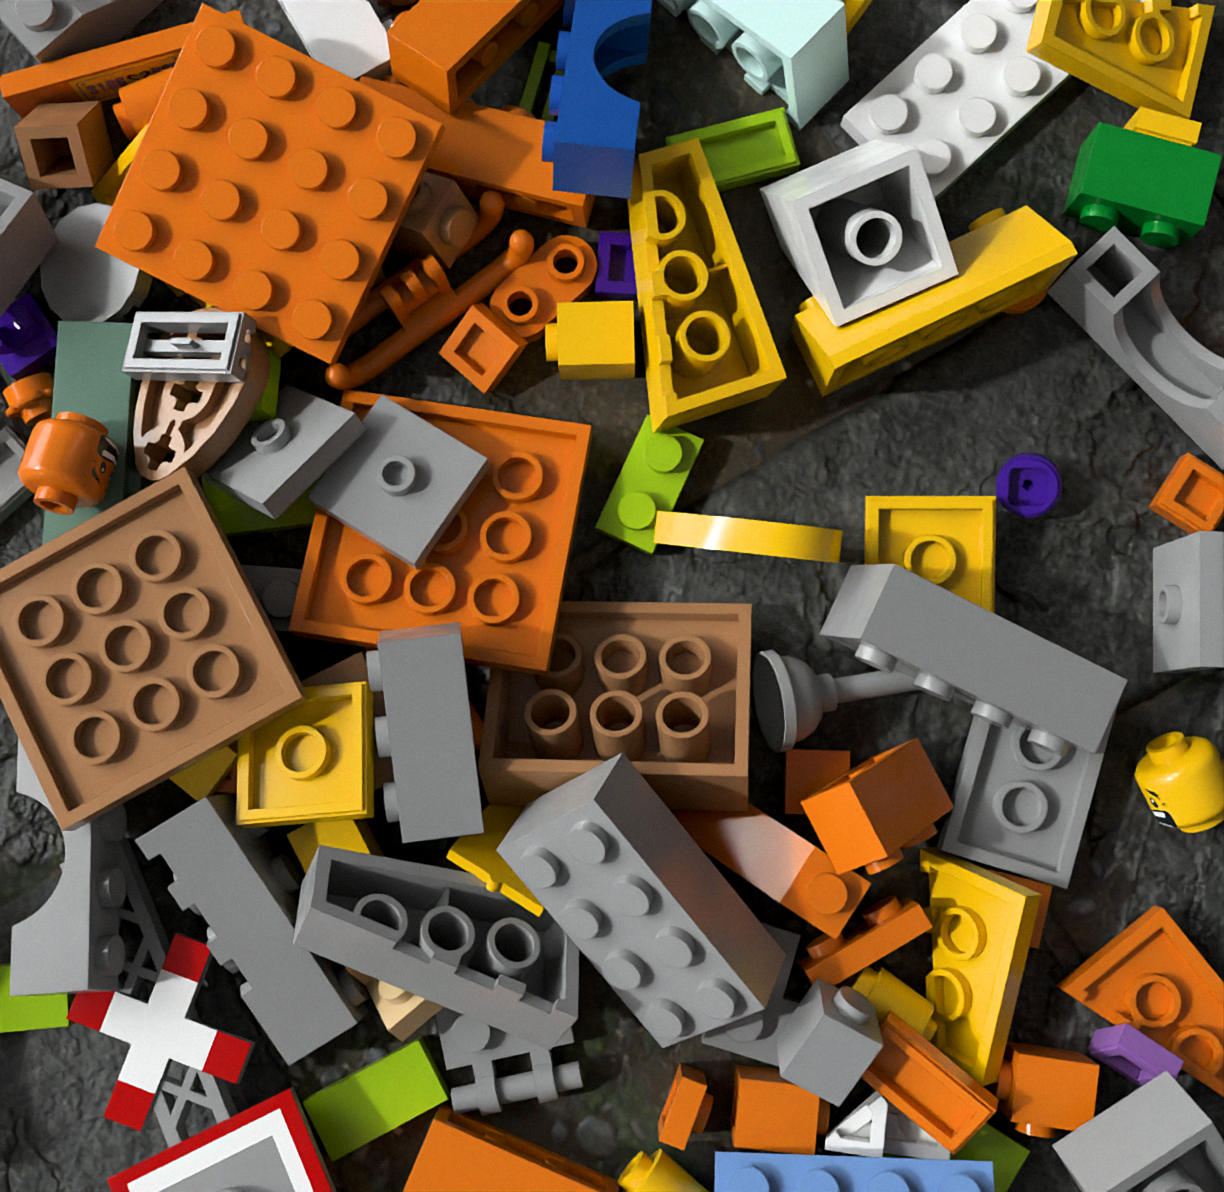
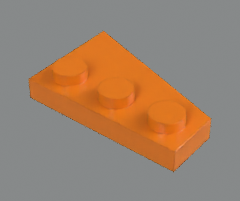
M1154 905L1060 981L1056 987L1114 1025L1128 1023L1182 1059L1184 1062L1181 1070L1224 1097V982L1166 910Z

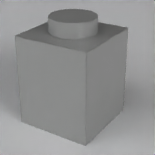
M817 978L776 1037L780 1077L840 1107L884 1046L876 1011L872 1003L863 994L851 987L842 986L839 989Z

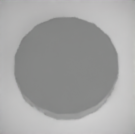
M93 203L77 207L61 219L54 229L58 240L40 263L41 288L49 308L63 321L124 323L128 319L123 316L129 313L133 306L140 308L148 296L153 279L152 275L95 247L112 206Z

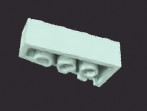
M657 0L675 17L685 9L689 22L700 36V40L716 55L724 47L732 52L738 63L747 72L744 75V80L761 96L769 88L779 95L788 104L789 108L785 111L788 121L799 131L849 81L846 16L843 0Z

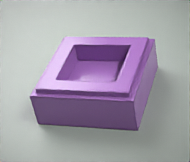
M1128 1023L1097 1029L1087 1048L1091 1055L1139 1087L1145 1085L1166 1070L1176 1080L1184 1062Z

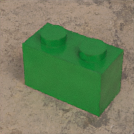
M1099 122L1080 146L1062 215L1080 219L1081 225L1095 231L1108 232L1115 226L1118 230L1139 235L1142 242L1153 247H1182L1205 225L1222 155Z

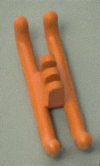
M489 190L481 196L480 206L476 211L480 220L474 228L470 240L463 246L456 259L486 238L500 222L504 214L505 202L502 195L497 191ZM521 229L514 231L509 239L507 249L499 257L454 290H452L443 270L445 267L440 266L432 254H429L423 260L415 258L370 290L349 337L387 309L391 311L402 328L354 362L347 365L341 363L329 365L325 372L327 383L332 388L340 391L352 390L368 383L468 311L473 304L479 303L493 293L518 267L526 264L534 250L532 234Z

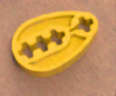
M657 511L653 543L839 563L843 531L777 522Z

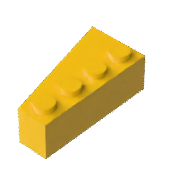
M699 138L639 154L634 164L631 198L627 199L651 427L652 434L765 398L787 376Z

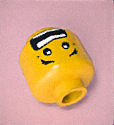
M1181 732L1166 733L1152 740L1146 746L1147 754L1138 762L1134 776L1159 823L1172 828H1179L1186 833H1197L1224 820V761L1214 744L1209 739L1198 736L1184 737Z

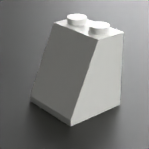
M873 139L760 188L781 249L835 327L959 274L918 147Z

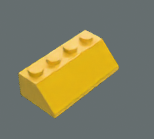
M1027 205L1007 215L1003 208H998L973 221L968 226L969 233L949 242L958 275L837 327L831 323L815 297L811 296L799 305L800 313L794 316L790 331L823 397L990 318L1012 305L1042 291H1046L1078 254L1072 241Z

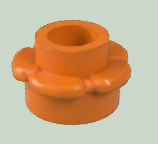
M47 372L38 373L9 385L3 391V395L9 405V408L5 411L6 416L10 419L23 418L26 426H34L39 421L50 419L52 417L54 389L52 375Z

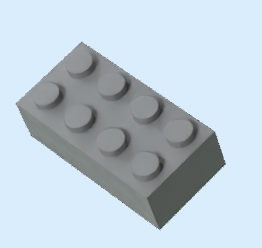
M623 752L526 805L496 851L662 1048L766 1008L786 956L785 952Z

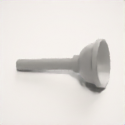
M774 650L756 653L752 663L751 682L755 713L762 736L767 746L774 753L791 751L795 742L802 741L814 733L822 720L823 712L835 711L838 703L920 690L913 686L915 678L896 669H893L892 673L881 670L833 678L829 673L816 675L814 670L801 659L791 656H780Z

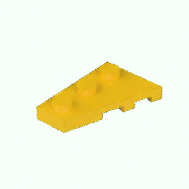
M1038 0L1026 52L1138 109L1141 106L1190 119L1215 6L1196 4L1190 8L1171 6V0H1146L1145 2L1133 0Z
M936 847L920 848V871L929 873L930 906L922 907L933 926V928L926 931V933H931L933 957V971L925 976L926 999L934 1004L931 1019L937 1022V1029L930 1043L982 1086L998 1082L1042 894L948 852L938 850Z

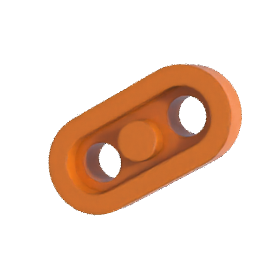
M561 235L550 239L531 256L526 264L518 267L495 289L490 300V310L528 343L540 339L545 334L546 323H557V303L580 302L595 286L597 260L594 251L588 243L575 236ZM570 257L578 265L573 272L564 274L555 269L556 262L561 258ZM523 298L530 301L532 308L525 315L517 316L509 311L511 303L516 299Z

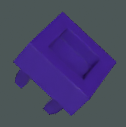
M29 292L10 304L0 317V363L9 376L16 381L33 375L56 359L58 328L38 299Z

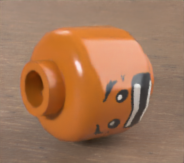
M59 412L55 418L44 419L36 424L30 434L21 459L18 476L22 484L35 494L33 502L37 506L56 514L72 515L75 508L94 507L103 501L118 460V450L115 443L108 437V429L102 423L82 414Z

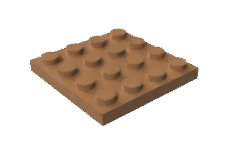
M185 466L0 569V699L62 831L77 830L310 700L194 472Z

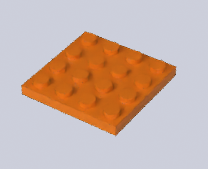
M202 3L95 247L224 312H245L257 321L256 328L329 364L336 365L446 128L442 123Z
M347 389L343 391L340 407L356 413L362 422L382 394ZM384 395L488 458L490 467L418 570L319 508H316L288 630L297 637L378 649L377 641L380 631L460 622L466 664L548 676L593 435L592 426Z

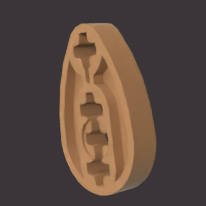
M209 307V308L198 309V310H195V311H192V312H224V311H222V310H220V309H218V308H216V307ZM255 330L254 334L245 335L244 341L251 345L249 358H240L239 366L246 370L243 383L142 380L136 403L133 429L135 465L142 476L155 483L185 466L194 472L196 478H198L211 468L234 443L250 420L266 389L270 375L269 350L258 331ZM163 333L159 340H170L171 338L219 340V338L225 339L226 334ZM150 357L152 359L220 360V358L212 357ZM194 395L201 396L198 403H190ZM167 453L175 454L171 463L163 462Z

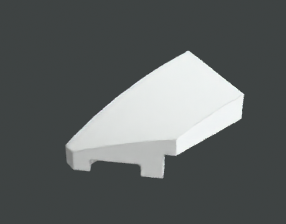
M875 1091L829 1131L825 1139V1150L867 1157H883L884 1152L921 1159L950 1160V1152L878 1091Z

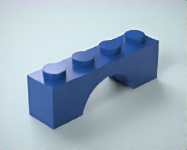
M564 0L563 28H571V32L559 31L556 70L565 71L564 76L552 75L549 99V115L558 116L557 122L545 121L542 141V162L553 163V191L631 198L640 102L620 94L603 79L622 68L646 63L653 0Z

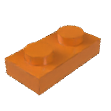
M895 895L889 896L867 908L862 913L865 922L845 934L841 932L836 940L826 933L814 939L806 946L809 955L798 961L810 984L813 985L816 979L820 978L835 986L933 928L920 904L908 897L898 901Z

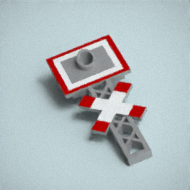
M124 837L120 840V868L126 880V895L123 904L119 907V927L122 919L139 924L144 937L135 960L125 957L123 970L118 975V991L76 994L66 1019L129 1043L130 1050L103 1117L141 1132L146 1130L154 1109L169 1148L107 1178L111 1192H336L294 1087L239 1114L237 1113L224 1080L234 1084L241 1082L255 1042L200 1021L194 1003L213 954L206 946L207 943L181 933H175L170 945L129 840ZM64 863L60 864V868H61L62 872H63ZM145 979L156 982L149 1001L138 998ZM172 1060L189 1066L184 1082L167 1076ZM200 1083H202L204 1089L199 1088ZM193 1102L212 1109L218 1124L189 1137L185 1122Z

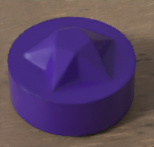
M1035 452L1016 454L1009 458L998 472L996 480L997 497L1001 505L1013 515L1023 518L1043 515L1054 507L1060 497L1061 477L1059 470L1053 461L1042 454Z

